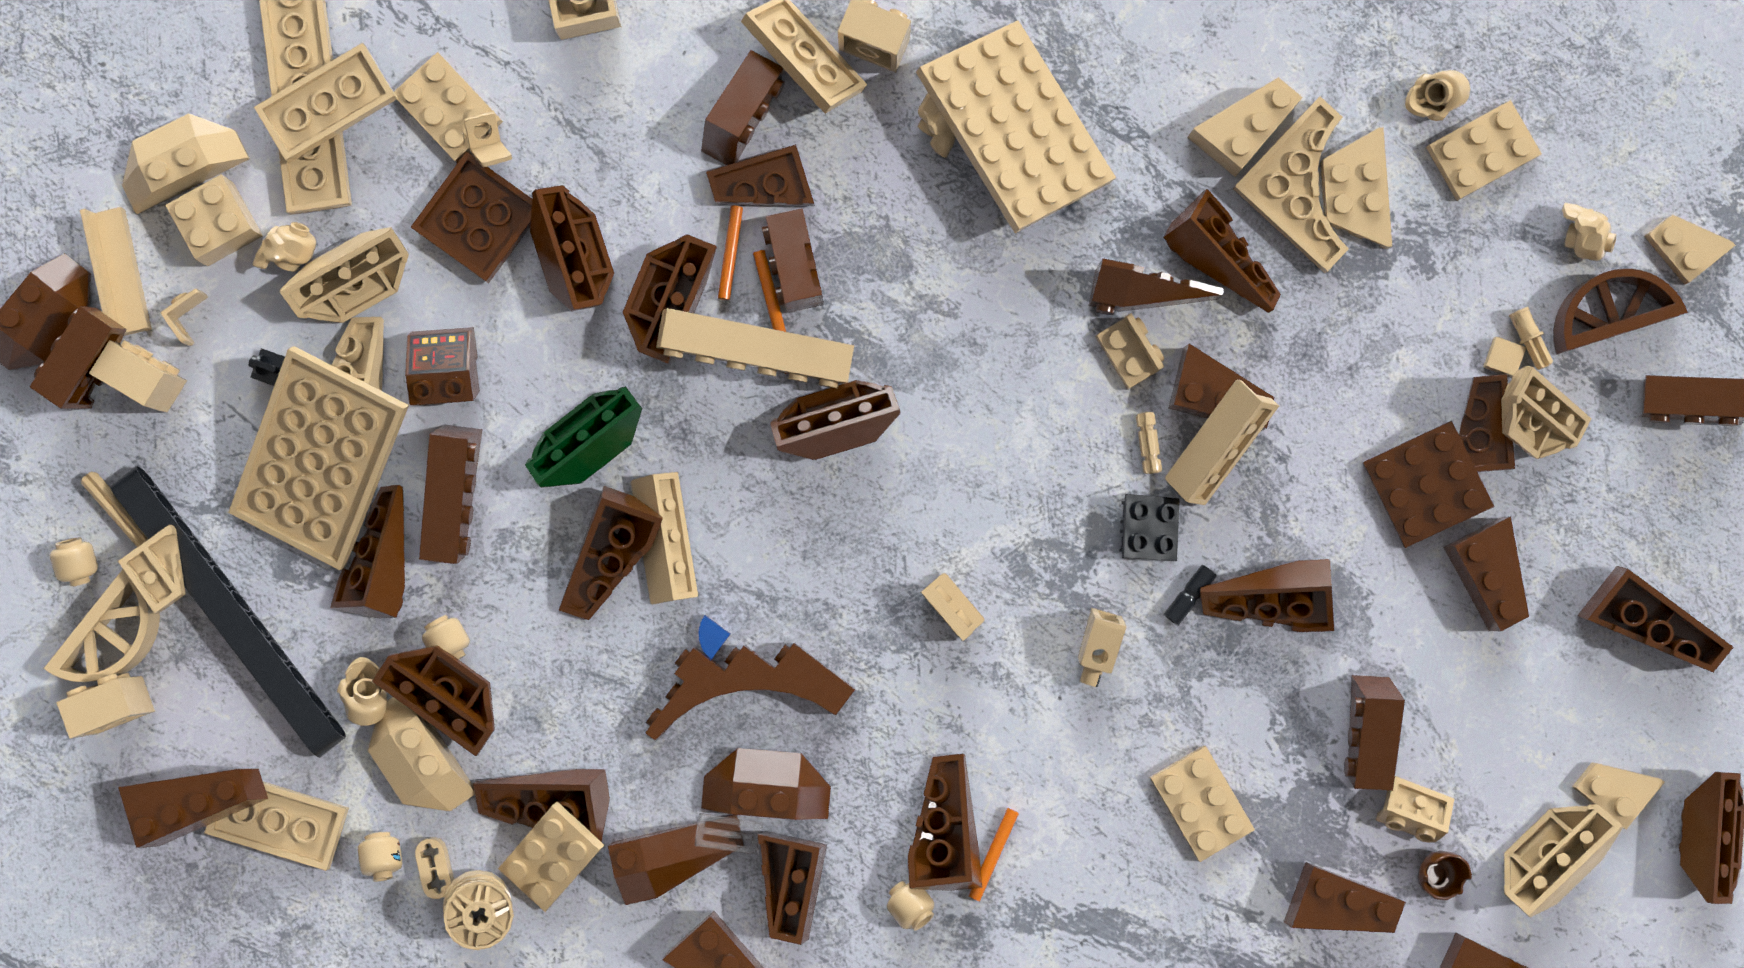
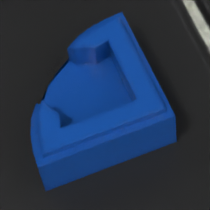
M704 615L699 626V642L704 653L712 660L731 633Z

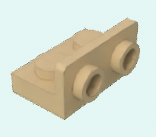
M1132 313L1095 336L1127 389L1132 388L1164 368L1162 363L1164 356L1156 344L1151 346L1145 336L1148 333L1145 324L1139 317L1135 319Z
M942 573L920 592L961 641L968 638L985 621L984 617L946 573Z
M1395 776L1393 791H1387L1384 807L1377 813L1376 821L1384 823L1391 830L1404 831L1415 835L1422 842L1435 843L1448 833L1454 798Z

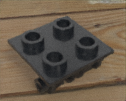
M1125 494V501H1121L1124 520L1120 521L1121 524H1124L1123 529L1120 530V533H1123L1122 545L1119 549V552H1122V558L1177 561L1180 498Z

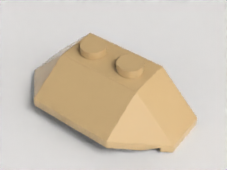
M186 114L132 141L122 187L134 212L139 214L250 158L235 130L192 114Z
M392 227L363 232L307 263L280 289V293L298 318H312L343 323L398 292L409 253Z
M1526 366L1515 372L1511 382L1506 386L1505 394L1501 399L1502 433L1536 459L1556 454L1565 448L1577 447L1592 419L1531 366Z
M394 697L387 700L385 714L374 726L368 752L402 804L452 811L474 796L473 784L436 728Z
M1598 804L1549 809L1504 852L1505 896L1530 918L1557 905L1604 859L1623 829V825Z

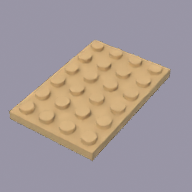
M1019 20L920 66L916 71L919 79L1014 233L1025 229L1116 179Z
M295 346L289 348L228 513L338 570H342L348 562L409 405Z

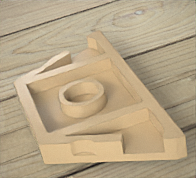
M1381 127L1326 157L1320 162L1324 217H1327L1331 227L1338 230L1344 229L1350 235L1360 239H1368L1379 244V247L1383 249H1389L1392 247L1384 127Z

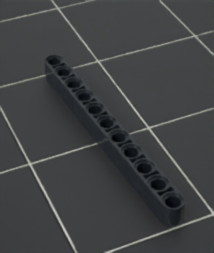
M135 466L110 485L115 497L148 539L168 525H173L176 528L184 587L306 747L315 756L320 758L345 739L346 733L151 477L141 467Z

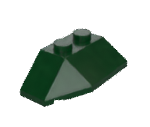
M626 386L620 387L618 390H607L592 394L542 433L531 458H528L525 464L526 468L541 488L582 484L632 444L643 408Z

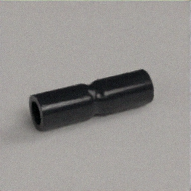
M1202 564L1163 615L1179 626L1194 607L1196 600L1201 597L1200 588L1211 585L1217 575Z

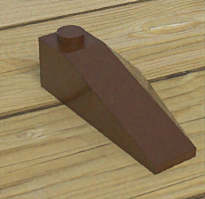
M1103 258L1095 270L1088 306L1096 307L1095 312L1114 315V311L1123 312L1218 300L1223 295L1224 289L1189 279H1181L1180 283L1173 282L1174 278L1171 274L1158 272L1147 275L1143 273L1144 267Z

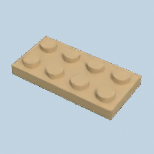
M771 0L747 12L742 18L741 23L825 114L862 93L867 86L865 81L790 0Z
M361 43L256 105L254 109L285 161L291 163L398 98L365 44Z
M263 781L268 796L267 800L207 825L204 832L207 835L327 871L331 867L349 807Z

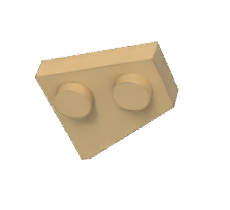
M1675 215L1666 218L1644 236L1684 285L1690 283L1736 246L1732 241Z
M168 525L118 561L154 613L159 614L186 595L177 532L173 525Z
M1592 762L1572 787L1592 804H1598L1623 825V829H1627L1665 782L1660 778Z

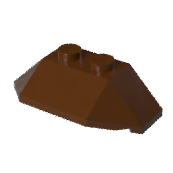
M564 185L535 189L532 192L530 234L549 292L571 312L600 306L613 278L614 270L596 215L579 199L571 195Z
M686 234L646 254L623 309V315L639 353L669 364L672 357L663 355L664 349L656 348L662 312L668 308L695 313L709 278L717 248L716 245Z
M66 253L31 271L0 308V364L6 369L16 370L18 368L39 366L44 363L52 352L50 350L52 343L59 336H62L66 330L70 315L79 309L80 306L90 307L89 282H91V273Z
M854 380L838 385L837 388H828L796 398L782 411L778 418L770 422L778 451L817 460L876 442L901 412L892 386H881L871 382Z
M438 645L389 655L372 680L374 684L474 756L479 755L495 731L490 682Z
M738 747L704 776L701 808L733 815L792 820L828 819L831 786L802 753Z
M1714 772L1684 799V808L1681 813L1682 838L1679 844L1680 866L1707 903L1732 904L1734 899L1733 891L1737 887L1742 866L1744 793L1741 786V773Z

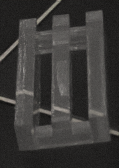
M699 813L694 846L759 855L758 834L763 829V823ZM705 821L751 827L753 832L752 834L706 828ZM703 834L750 840L751 845L746 847L703 840Z

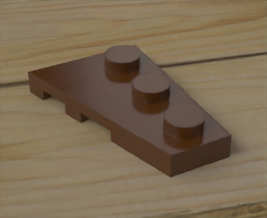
M796 144L706 172L716 204L815 206Z
M1507 374L1472 378L1459 436L1477 472L1515 469L1513 441L1502 433L1501 399L1508 385Z

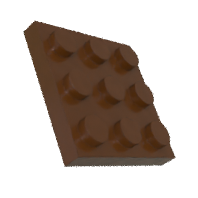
M465 152L411 225V228L489 284L531 226L532 198L489 167H482L475 157Z
M1452 421L1362 462L1404 548L1495 507Z

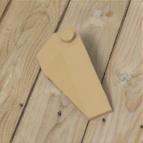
M382 317L351 318L335 349L337 355L331 364L382 391L384 319Z

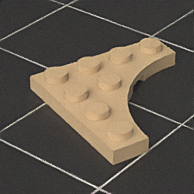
M1319 96L1236 184L1233 190L1321 271L1327 273L1349 248L1334 232L1327 217H1324L1319 202L1318 165L1320 156L1330 134L1343 118Z

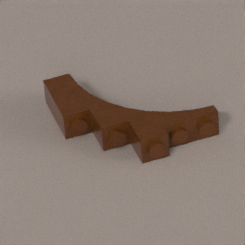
M793 643L791 647L786 644L774 658L778 662L776 667L747 645H744L741 650L735 647L724 661L728 664L726 669L714 660H711L697 647L693 648L691 652L685 649L675 662V665L679 668L674 673L684 682L682 685L676 682L665 696L669 702L662 711L656 708L646 721V724L650 727L645 733L656 741L678 718L693 707L716 696L745 690H771L790 693L812 701L832 714L837 715L855 691V688L796 643Z

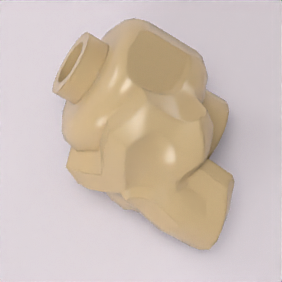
M1456 70L1441 71L1433 75L1423 74L1416 80L1414 86L1407 94L1405 99L1406 109L1416 116L1428 117L1434 121H1442L1450 111L1467 102L1470 96L1469 81L1464 74Z
M927 93L918 108V115L921 120L917 127L933 137L930 142L931 147L938 155L946 158L954 145L956 137L931 96Z
M1564 202L1562 207L1564 218L1575 222H1571L1568 228L1565 247L1574 249L1577 257L1593 261H1600L1606 252L1612 253L1617 234L1611 233V225L1608 222V218L1593 209Z
M292 222L290 225H282L280 227L275 226L268 232L266 238L262 240V245L256 252L252 265L259 269H266L271 261L284 270L298 271L300 265L306 264L311 260L316 247V239L309 232L307 226L298 222Z
M359 657L349 665L345 672L346 678L340 681L337 689L340 699L344 703L348 720L360 726H370L378 723L385 714L387 704L386 691L372 682L379 671V667L365 657Z

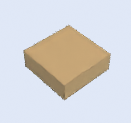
M1494 337L1483 367L1500 374H1507L1508 377L1513 378L1515 372L1519 370L1527 347L1500 337Z

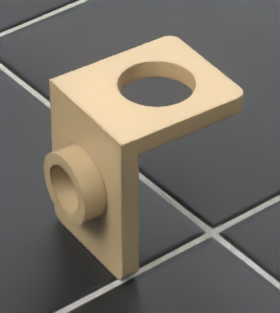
M493 112L464 119L470 152L482 167L512 160L511 153L500 140L496 116ZM481 122L488 123L491 128L489 135L485 138L474 136V128Z
M193 289L189 293H182L176 296L171 301L172 305L160 312L178 340L189 346L195 343L178 318L208 298L205 292L198 289Z

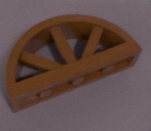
M1637 269L1607 271L1581 283L1562 302L1557 312L1553 329L1556 355L1686 314L1688 311L1677 292L1664 280L1649 272ZM1607 282H1622L1637 286L1621 319H1619ZM1595 286L1608 323L1577 308L1583 297ZM1646 292L1662 307L1635 316ZM1573 319L1594 329L1572 335Z

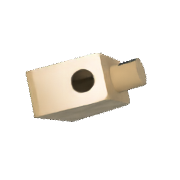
M1091 608L1078 654L1079 663L1084 666L1080 682L1098 687L1102 672L1112 673L1127 627L1122 616ZM1097 649L1104 650L1100 655H1093V652Z

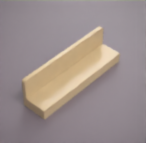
M117 207L97 213L81 209L80 214L102 312L127 329L124 336L151 330L125 209Z
M1236 380L1165 476V480L1186 502L1206 505L1273 416L1279 405L1272 398L1256 395L1242 380Z
M678 472L652 474L632 480L633 496L663 517L651 549L643 555L650 603L653 605L698 597Z

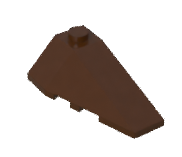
M1208 189L1204 190L1170 224L1163 238L1166 240L1168 247L1185 262L1270 313L1274 310L1280 298V292L1262 264L1258 261L1253 262L1249 256L1247 249L1249 244L1244 236L1239 239L1229 225L1233 219L1228 211Z
M391 485L380 487L365 519L367 531L359 542L355 541L352 551L356 554L349 570L343 568L338 578L330 606L331 609L380 619L397 618L398 612L402 608V596L405 589L403 486Z
M603 486L563 595L559 611L590 620L609 598L621 580L627 577L633 570V566L651 549L663 517L636 497Z
M1330 559L1294 561L1200 588L1203 615L1236 621L1250 618L1261 620L1263 626L1273 627L1274 623L1291 626V631L1297 632L1335 631Z
M965 754L933 757L923 793L925 798L921 814L917 817L915 825L917 829L913 845H910L908 853L910 889L942 891L982 888L980 853Z
M573 769L481 780L473 783L479 814L511 825L519 823L533 828L551 806L558 802L602 842L610 802L605 769Z
M729 815L613 841L608 845L615 881L625 905L660 897L744 846L738 815Z

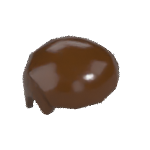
M1442 850L1430 853L1423 860L1418 871V881L1421 889L1430 897L1438 900H1449L1456 895L1462 894L1465 882L1472 879L1469 863L1456 853Z

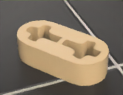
M429 837L417 845L415 858L424 893L432 899H440L445 896V892L453 882L454 877L445 842L437 837ZM428 844H431L432 848H438L439 854L434 856L435 866H433L431 857L424 855V850L428 849ZM434 870H437L439 880L445 879L446 885L441 887V892H439L437 887L432 888L431 882L436 878Z

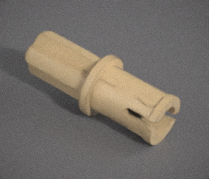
M1529 307L1510 314L1509 317L1521 339L1519 344H1524L1527 347L1526 349L1536 369L1540 370L1550 366L1553 360L1541 337L1544 335V332L1539 331Z

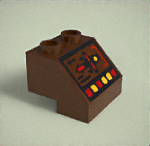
M474 327L412 331L407 336L405 376L410 405L474 401L480 392L476 366L478 354Z

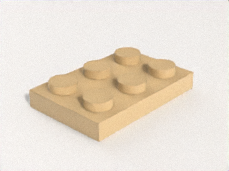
M438 52L394 91L398 98L397 100L456 163L459 162L465 152L470 153L464 119L493 112L496 116L497 126L503 122ZM486 122L477 124L474 128V136L477 138L487 137L491 130L490 125Z
M1511 100L1426 147L1456 201L1542 154Z
M1206 746L1200 747L1149 777L1199 862L1255 830Z
M556 802L498 869L546 912L603 848L604 844L560 803Z

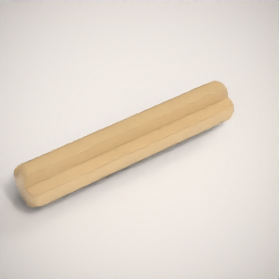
M89 472L81 479V484L137 547L148 540L98 473Z

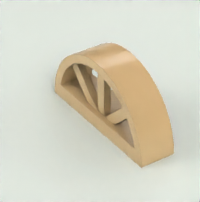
M122 569L43 669L59 678L75 682L97 681L112 674H117V676L125 674L137 666L152 648L159 629L160 613L153 612ZM134 591L139 606L121 608ZM140 616L138 633L132 645L106 626L111 619ZM99 634L125 654L117 663L102 671H99L96 648V638ZM84 653L87 672L73 668Z

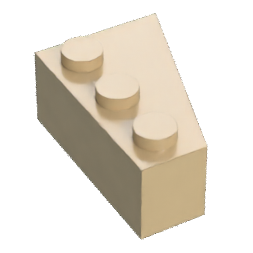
M1278 77L1193 128L1187 138L1236 177L1303 97Z

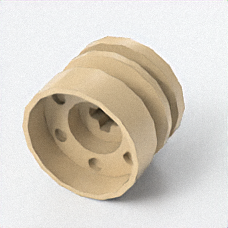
M475 870L465 872L453 880L447 888L443 900L445 929L451 939L463 948L473 950L491 948L503 940L511 928L514 914L509 889L501 878L492 872ZM480 907L484 908V915H479L477 919H474L472 911L477 912Z

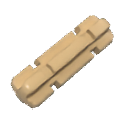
M1153 412L1139 413L1136 415L1137 427L1141 429V431H1138L1141 457L1145 458V461H1142L1143 472L1145 474L1159 473L1162 471L1161 459L1157 458V455H1160L1157 429H1153V425H1156L1155 414Z

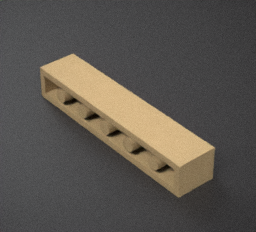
M668 308L662 312L656 348L664 349L663 355L682 359L683 353L696 355V362L714 365V361L717 359L727 361V368L745 371L746 365L758 367V374L775 377L777 371L789 373V380L807 382V378L810 377L819 379L820 386L837 388L838 383H848L854 345Z

